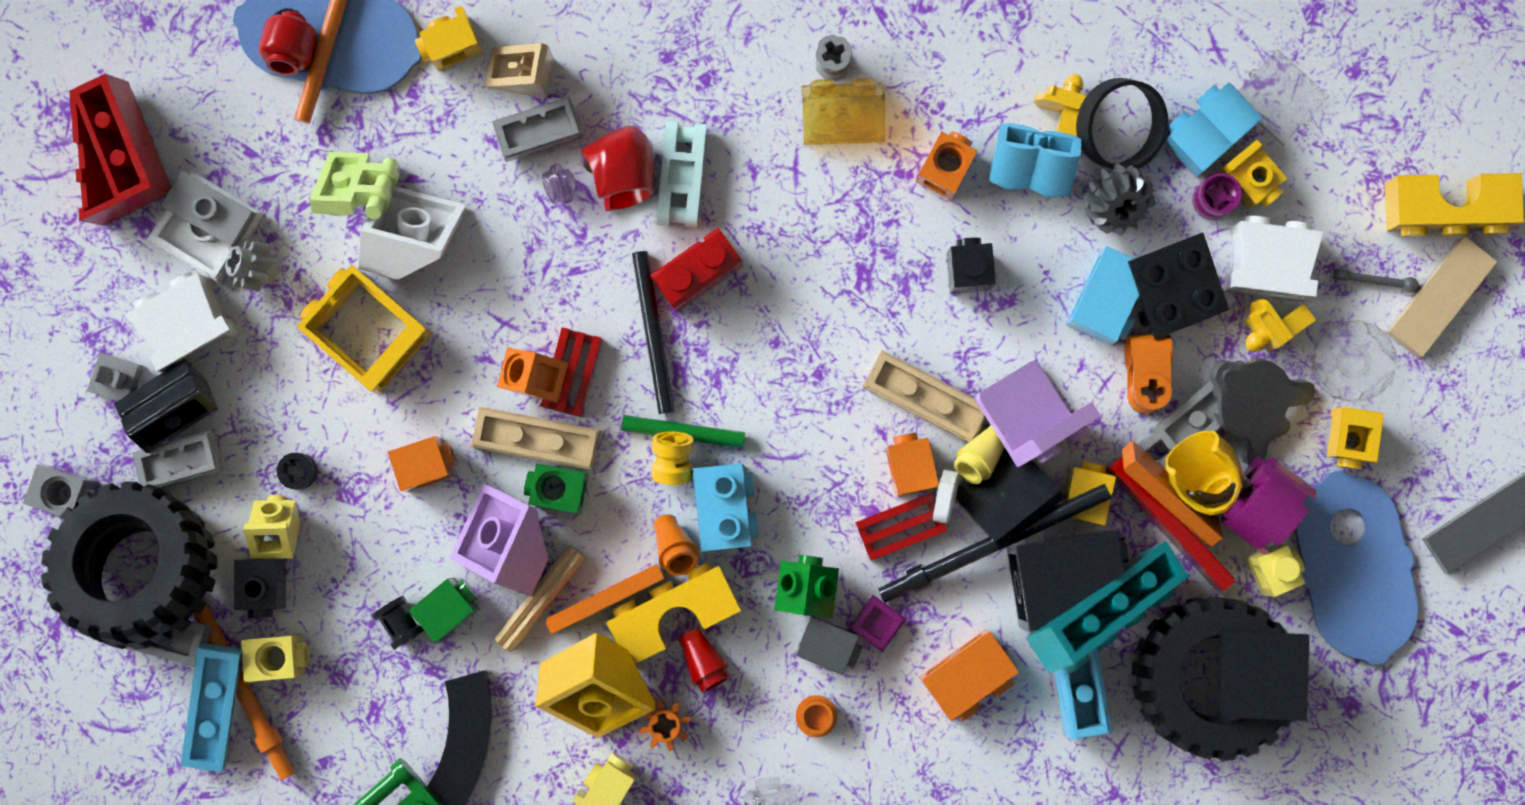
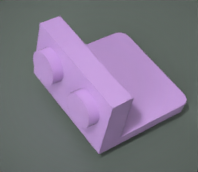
M1035 361L1027 363L976 396L978 406L1017 467L1035 457L1040 464L1062 451L1058 445L1059 442L1066 438L1070 445L1091 432L1087 424L1101 416L1092 402L1071 414L1041 366Z

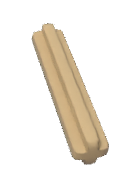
M573 546L566 547L536 585L532 597L527 596L497 634L495 641L503 649L509 652L515 650L584 563L586 557Z

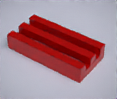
M562 327L553 358L563 361L569 339L575 340L560 398L558 403L542 400L540 406L582 417L603 339ZM584 343H588L591 346L574 407L568 406L567 403Z
M933 492L855 522L870 561L948 531L944 523L934 521L935 527L876 550L872 542L933 519L936 503ZM927 503L928 512L868 534L867 526Z

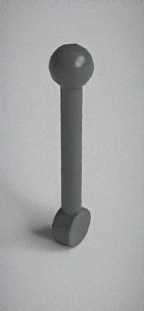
M1340 269L1334 270L1333 279L1352 280L1400 287L1408 293L1415 292L1419 286L1418 281L1413 277L1401 280L1353 273Z

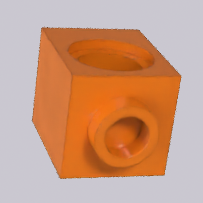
M941 131L915 182L952 200L978 150L971 147L973 143L967 137L953 131L949 135ZM942 154H951L958 160L959 168L953 172L944 171L938 165L937 158Z
M507 347L497 387L525 396L558 403L568 363L539 353Z
M917 432L893 437L894 445L886 447L885 450L896 496L939 487L929 438L918 440Z
M433 436L388 451L399 489L402 492H410L454 477L451 467L457 465L456 457L449 442L443 443L441 437Z

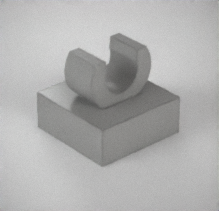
M100 352L87 391L118 401L137 387L143 365Z

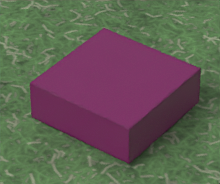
M872 594L848 628L883 653L906 621V618Z

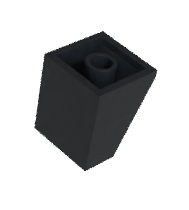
M1102 530L1012 544L1006 547L1019 627L1028 631L1039 630L1124 573L1123 563H1128V549L1124 537L1118 538L1117 530Z

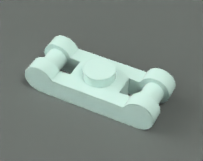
M666 121L657 207V225L669 226L670 222L685 224V228L698 229L707 124L695 123L694 127L679 126V122ZM677 142L692 143V153L676 152ZM672 195L687 196L686 208L671 206Z

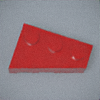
M102 74L70 90L73 143H76L78 146L79 169H75L76 182L81 185L82 208H78L79 221L104 226L165 197L171 189V185L129 81L108 74Z

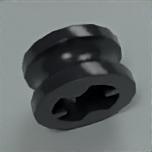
M298 452L283 456L276 468L280 483L287 488L295 490L310 487L316 481L318 475V467L315 460L309 455ZM295 460H301V467L307 468L306 477L300 476L301 482L294 483V476L288 474L289 465L296 466Z

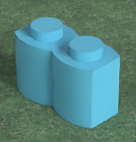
M1230 82L1222 89L1213 85L1196 101L1201 106L1200 109L1191 116L1184 111L1168 126L1171 135L1164 141V144L1196 178L1263 118Z
M1000 124L990 166L989 181L1007 190L1030 188L1049 198L1070 196L1081 155L1082 139L1063 132H1040L1037 129L1020 124Z

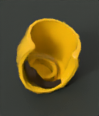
M1201 431L1186 437L1169 452L1166 458L1165 469L1169 477V483L1178 496L1194 510L1211 516L1225 513L1236 502L1244 484L1241 464L1234 448L1215 431Z

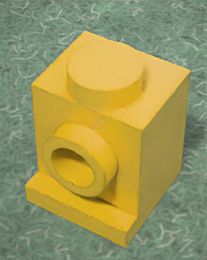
M462 6L455 8L457 17L450 19L449 16H444L428 23L427 29L419 32L421 37L415 39L423 61L428 62L431 60L438 71L483 53L469 17Z
M1258 140L1254 141L1217 172L1227 173L1239 182L1242 189L1241 202L1248 210L1259 202L1264 208L1267 207L1284 192L1279 185L1287 179L1261 148L1263 145ZM1254 169L1264 178V182H1257L1253 179L1252 172Z
M1349 407L1331 409L1330 417H1332L1327 457L1337 459V467L1352 470H1362L1363 463H1377L1384 413ZM1347 433H1351L1355 437V445L1352 448L1346 446Z

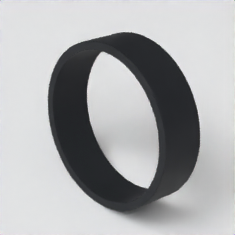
M1127 78L1109 79L1094 87L1083 100L1077 116L1076 133L1077 137L1082 139V151L1092 162L1112 170L1116 163L1107 162L1098 153L1093 141L1092 125L1095 113L1104 98L1112 91L1127 85H1134L1146 96L1151 108L1152 124L1149 136L1143 147L1134 156L1118 164L1124 166L1125 169L1131 165L1135 168H1141L1149 163L1160 151L1168 131V112L1161 95L1156 89L1144 82Z

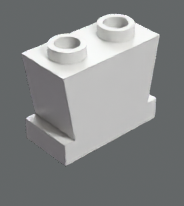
M1247 216L1245 221H1240L1232 227L1234 271L1226 275L1224 291L1304 302L1317 297L1318 280H1311L1310 278L1324 231L1311 230L1310 223L1298 221L1286 222V226L1271 225V219L1260 216Z
M188 272L176 277L170 282L171 288L159 295L151 293L138 299L134 303L135 309L125 314L156 352L149 358L157 372L163 373L169 369V366L177 364L183 359H187L191 363L240 334L233 320L222 316L209 278L199 273L193 275L192 272Z

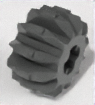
M1116 163L1110 173L1101 169V178L1099 180H1088L1090 191L1082 195L1087 206L1085 208L1087 211L1086 215L1101 231L1108 234L1114 230L1115 233L1122 236L1127 227L1138 231L1137 222L1140 219H1150L1148 209L1156 205L1155 197L1152 194L1154 189L1147 176L1144 177L1138 168L1131 165L1125 169L1124 166Z

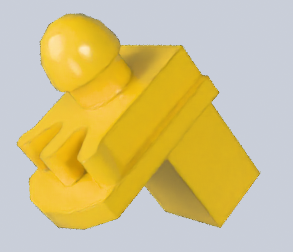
M1071 74L1065 79L1064 89L1050 85V88H1046L1045 93L1035 95L1034 104L1039 108L1060 113L1056 131L1077 137V116L1080 106L1087 95L1080 94L1084 89L1082 77L1078 74Z
M1256 299L1249 306V317L1244 320L1252 330V333L1246 338V348L1250 352H1260L1265 349L1268 353L1285 344L1316 321V319L1305 304L1294 308L1280 318L1269 301Z

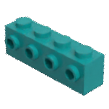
M1166 541L1135 555L1128 563L1123 564L1124 573L1039 630H1035L1025 637L1048 673L1063 668L1068 673L1077 670L1090 660L1088 654L1095 648L1098 651L1107 647L1119 638L1116 632L1123 627L1126 629L1143 620L1147 616L1146 609L1152 605L1153 607L1159 606L1175 595L1172 589L1187 579L1189 575Z

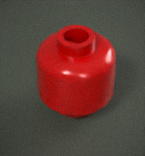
M285 11L282 14L271 16L265 21L259 43V55L271 71L285 76L296 75L298 71L308 68L312 62L317 32L300 13Z

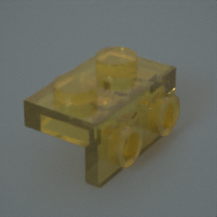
M856 78L851 80V84H834L832 80L819 79L811 81L810 85L801 86L804 145L885 142V93L882 83H875V80L871 78Z

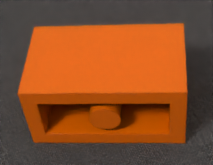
M985 629L919 676V679L947 718L953 721L958 717L962 722L981 709L978 702L992 693L994 697H997L1010 689L1015 684L1012 677L1017 675L1019 671L992 633Z

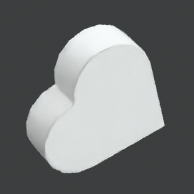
M945 469L943 471L933 513V521L944 524L950 522L960 480L958 472Z

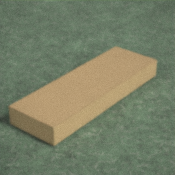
M1466 236L1460 238L1387 330L1386 334L1417 358L1423 357L1498 261Z
M883 350L863 385V388L968 443L976 438L986 419L975 398Z
M479 407L471 447L593 470L601 430Z

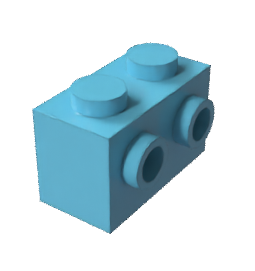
M743 463L693 468L701 552L752 546L751 538L759 537L756 512L748 513L746 498L754 496L752 471L744 472Z

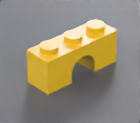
M1522 173L1479 174L1467 180L1466 200L1462 207L1450 205L1444 200L1440 192L1439 175H1398L1385 182L1387 231H1401V237L1426 236L1427 230H1442V236L1456 237L1468 235L1469 229H1483L1484 236H1500L1509 234V228L1524 223Z
M706 562L687 573L689 581L677 587H674L672 581H669L649 591L652 597L651 600L637 606L633 599L613 609L612 612L615 618L606 623L616 644L627 649L634 663L637 664L668 647L661 632V620L667 610L674 607H684L691 610L697 616L703 630L740 612L742 609L720 565L711 569L709 563Z

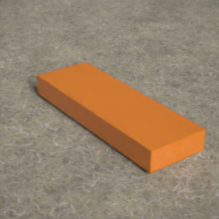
M1132 440L1122 449L1124 471L1208 546L1213 547L1223 539L1219 517L1216 514L1210 516L1196 511L1185 503L1169 483L1166 470Z
M655 564L546 618L547 621L545 623L552 635L665 579L666 576L660 565Z

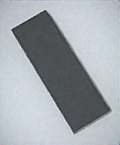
M1525 473L1422 538L1444 574L1452 573L1525 525Z

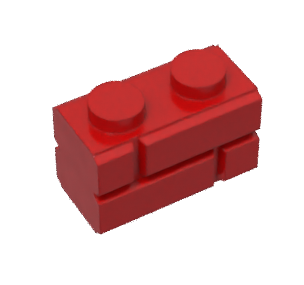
M716 228L704 237V242H696L652 273L651 278L673 310L678 313L742 268L743 264L741 258L722 231Z

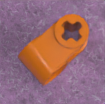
M1128 335L1124 347L1128 403L1138 413H1154L1167 405L1172 395V339L1170 335L1154 339L1153 335ZM1148 385L1151 392H1157V398L1150 401L1148 396L1141 393V390Z

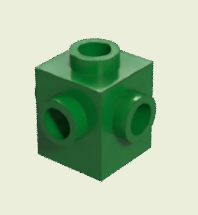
M799 555L798 563L781 561L774 610L804 616L833 618L839 568L822 566L823 558Z

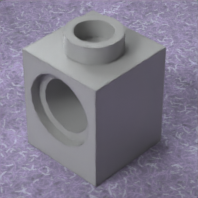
M37 464L23 504L61 516L68 507L74 510L80 504L77 500L84 494L90 492L95 496L98 495L97 491H95L98 481L54 466ZM67 483L71 489V497L66 504H62L59 500L58 492L60 487Z

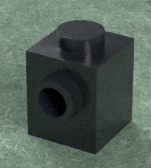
M978 237L956 240L957 246H951L946 253L950 294L991 290L996 285L992 243L982 244L981 238Z
M286 559L234 560V610H248V618L273 617V610L286 608Z

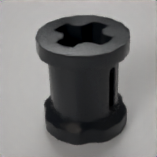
M404 595L386 604L371 615L374 621L379 620L392 640L390 645L393 650L403 646L425 631L420 625L416 624L404 605L407 601Z

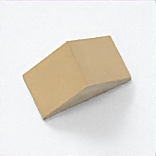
M543 43L492 47L485 87L547 98L554 64V57L549 46Z

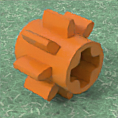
M658 698V710L655 713L650 712L644 715V717L650 719L649 725L643 726L639 731L643 734L650 732L653 737L650 745L651 748H654L658 742H666L668 750L672 751L674 748L673 739L676 736L687 740L689 735L681 729V726L691 720V716H680L677 711L680 707V701L675 702L671 708L665 707L662 698ZM660 714H666L668 720L675 719L677 723L672 727L668 735H665L663 729L655 728L654 724L660 720Z

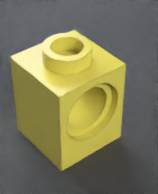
M301 634L241 640L244 682L296 678L304 675V668L308 667L309 650L307 643H302ZM274 646L281 648L285 653V663L280 669L275 668L269 661V652Z

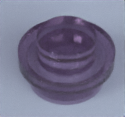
M558 163L551 165L550 170L542 174L543 186L548 198L554 204L560 201L563 204L572 202V193L577 191L572 172L568 168L564 170Z

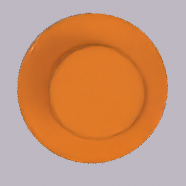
M809 696L802 700L797 707V725L804 734L810 737H823L829 734L836 725V708L824 696Z

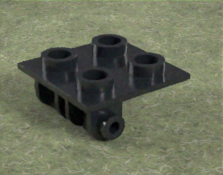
M1203 232L1128 261L1143 305V310L1138 312V319L1143 327L1150 326L1154 339L1161 338L1229 310Z

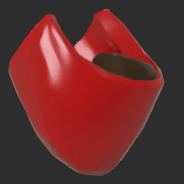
M632 125L624 126L581 149V155L584 157L583 166L587 172L593 174L597 195L599 198H604L606 212L640 204L653 195L655 168L653 146L647 135L637 127Z

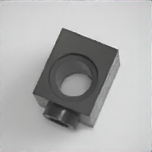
M811 616L796 651V656L843 675L846 667L854 669L862 646L856 644L859 637L857 634Z

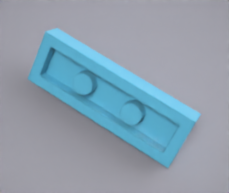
M201 643L197 648L180 766L215 772H223L226 767L242 662V649Z

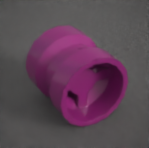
M1217 173L1211 175L1196 187L1192 196V204L1195 211L1201 217L1207 220H1217L1226 216L1239 205L1242 199V189L1239 182L1233 176L1227 173Z

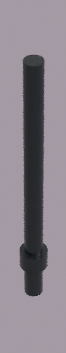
M1104 483L1054 506L1001 549L1112 499L1106 484ZM987 537L925 567L919 564L906 570L907 575L879 587L880 596L886 603L912 590L918 593L931 587L932 581L1001 549Z

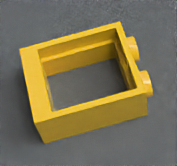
M351 264L347 270L341 268L331 277L327 284L330 289L320 300H312L300 314V318L303 320L296 327L369 391L380 394L433 333L361 270ZM359 285L407 325L368 370L363 368L321 331V328Z

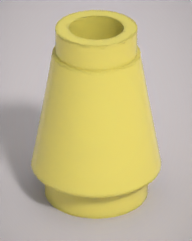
M991 425L956 453L957 459L954 461V468L969 483L979 484L982 480H988L1005 450L1004 445Z

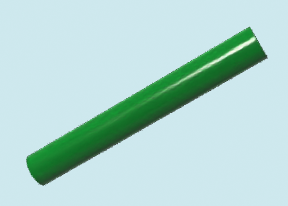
M628 415L623 416L621 431L652 436L661 432H682L691 435L694 438V442L736 448L744 447L746 433Z

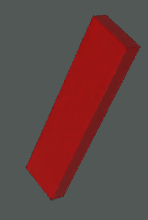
M1115 458L1106 465V472L1111 476H1116L1115 482L1215 590L1225 591L1235 582V578L1196 535L1124 471L1123 458Z

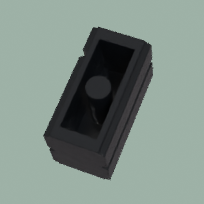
M187 359L169 366L168 370L144 385L134 388L128 395L114 403L125 433L145 453H150L163 445L164 442L169 441L218 410L206 379Z

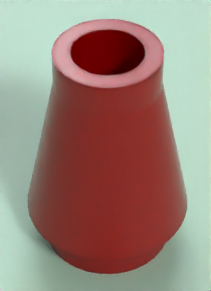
M695 628L678 638L693 686L698 685L702 693L717 687L731 677L727 670L729 664L706 639L700 628Z

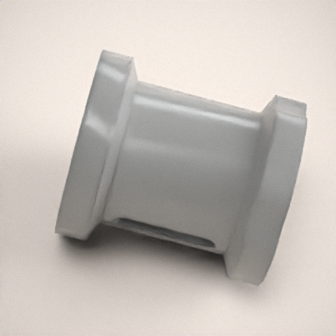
M836 35L826 36L819 41L815 54V68L821 77L827 80H837L847 74L852 55L850 43L844 37ZM831 51L834 56L841 54L840 63L835 64L833 60L826 61V53Z

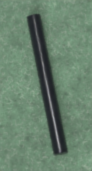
M648 251L632 253L658 413H672L675 410L653 280L651 278Z

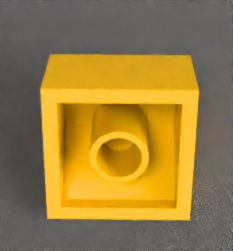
M598 633L540 663L536 707L596 738H600L655 710L656 702L628 650Z

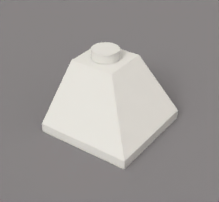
M396 186L390 190L392 198L389 208L382 212L381 217L378 219L368 218L360 231L358 269L398 280L440 259L465 213V204Z

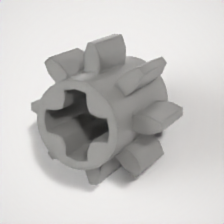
M244 239L242 247L234 246L229 251L226 259V272L228 276L235 277L233 286L260 292L261 283L269 285L274 281L278 271V259L275 255L269 254L271 245Z

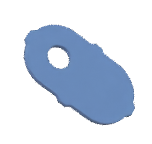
M245 0L242 5L236 7L233 16V23L238 29L239 41L245 54L256 66L271 75L305 82L310 66L292 76L277 74L267 68L266 63L259 55V43L265 21L271 16L278 15L287 10L301 13L306 18V21L316 30L317 45L330 0ZM347 0L320 90L324 91L331 87L361 94H375L389 90L399 84L410 73L413 66L419 64L422 59L415 43V39H418L417 29L408 12L395 0Z
M1345 471L1327 473L1323 481L1313 487L1316 490L1315 498L1312 499L1307 495L1303 505L1309 511L1295 529L1300 558L1305 568V572L1301 573L1305 584L1302 586L1308 590L1317 629L1323 639L1333 649L1348 657L1364 660L1369 665L1385 663L1389 656L1400 649L1410 638L1418 618V601L1411 573V567L1414 564L1412 550L1405 545L1397 509L1391 498L1381 487L1365 478L1350 476ZM1343 509L1356 511L1364 522L1362 537L1352 545L1339 543L1333 538L1330 531L1332 517Z

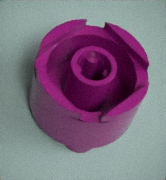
M1259 456L1251 462L1244 472V476L1247 479L1244 481L1243 488L1236 502L1222 514L1221 523L1258 552L1265 555L1270 552L1266 545L1272 541L1275 545L1279 546L1298 527L1309 511L1303 503L1307 495L1314 499L1316 490L1276 458H1270L1265 461Z

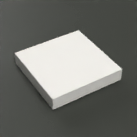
M191 170L189 172L190 176L256 213L237 246L242 247L243 240L249 238L263 214ZM166 209L148 237V240L220 283L227 273L226 259L232 247Z

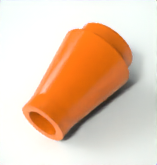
M666 514L658 517L653 523V528L656 533L660 567L673 576L689 573L696 567L698 562L699 550L678 524L674 515Z

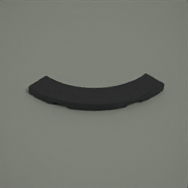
M487 669L445 681L449 706L448 734L440 763L433 778L427 785L443 805H465L481 776L487 758L493 714Z

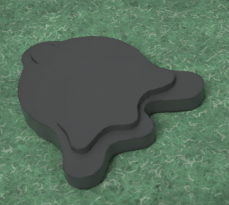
M1258 357L1248 362L1221 360L1210 371V379L1214 386L1213 395L1218 397L1219 414L1214 412V416L1222 429L1238 440L1242 460L1247 465H1250L1259 456L1265 460L1269 443L1287 434L1290 429V422L1285 417L1288 408L1309 403L1315 394L1313 383L1304 379L1291 380L1278 365Z

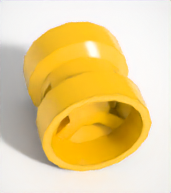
M669 431L653 436L652 451L656 455V461L652 463V479L655 482L665 485H682L692 480L693 465L689 462V456L693 453L694 438L691 435Z

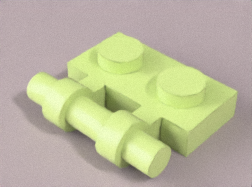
M329 152L309 200L312 213L329 214L332 216L353 215L356 206L361 205L366 206L365 214L368 218H380L382 212L389 208L392 198L390 190L396 187L399 180L398 162L394 158H386L383 163H371L369 153Z

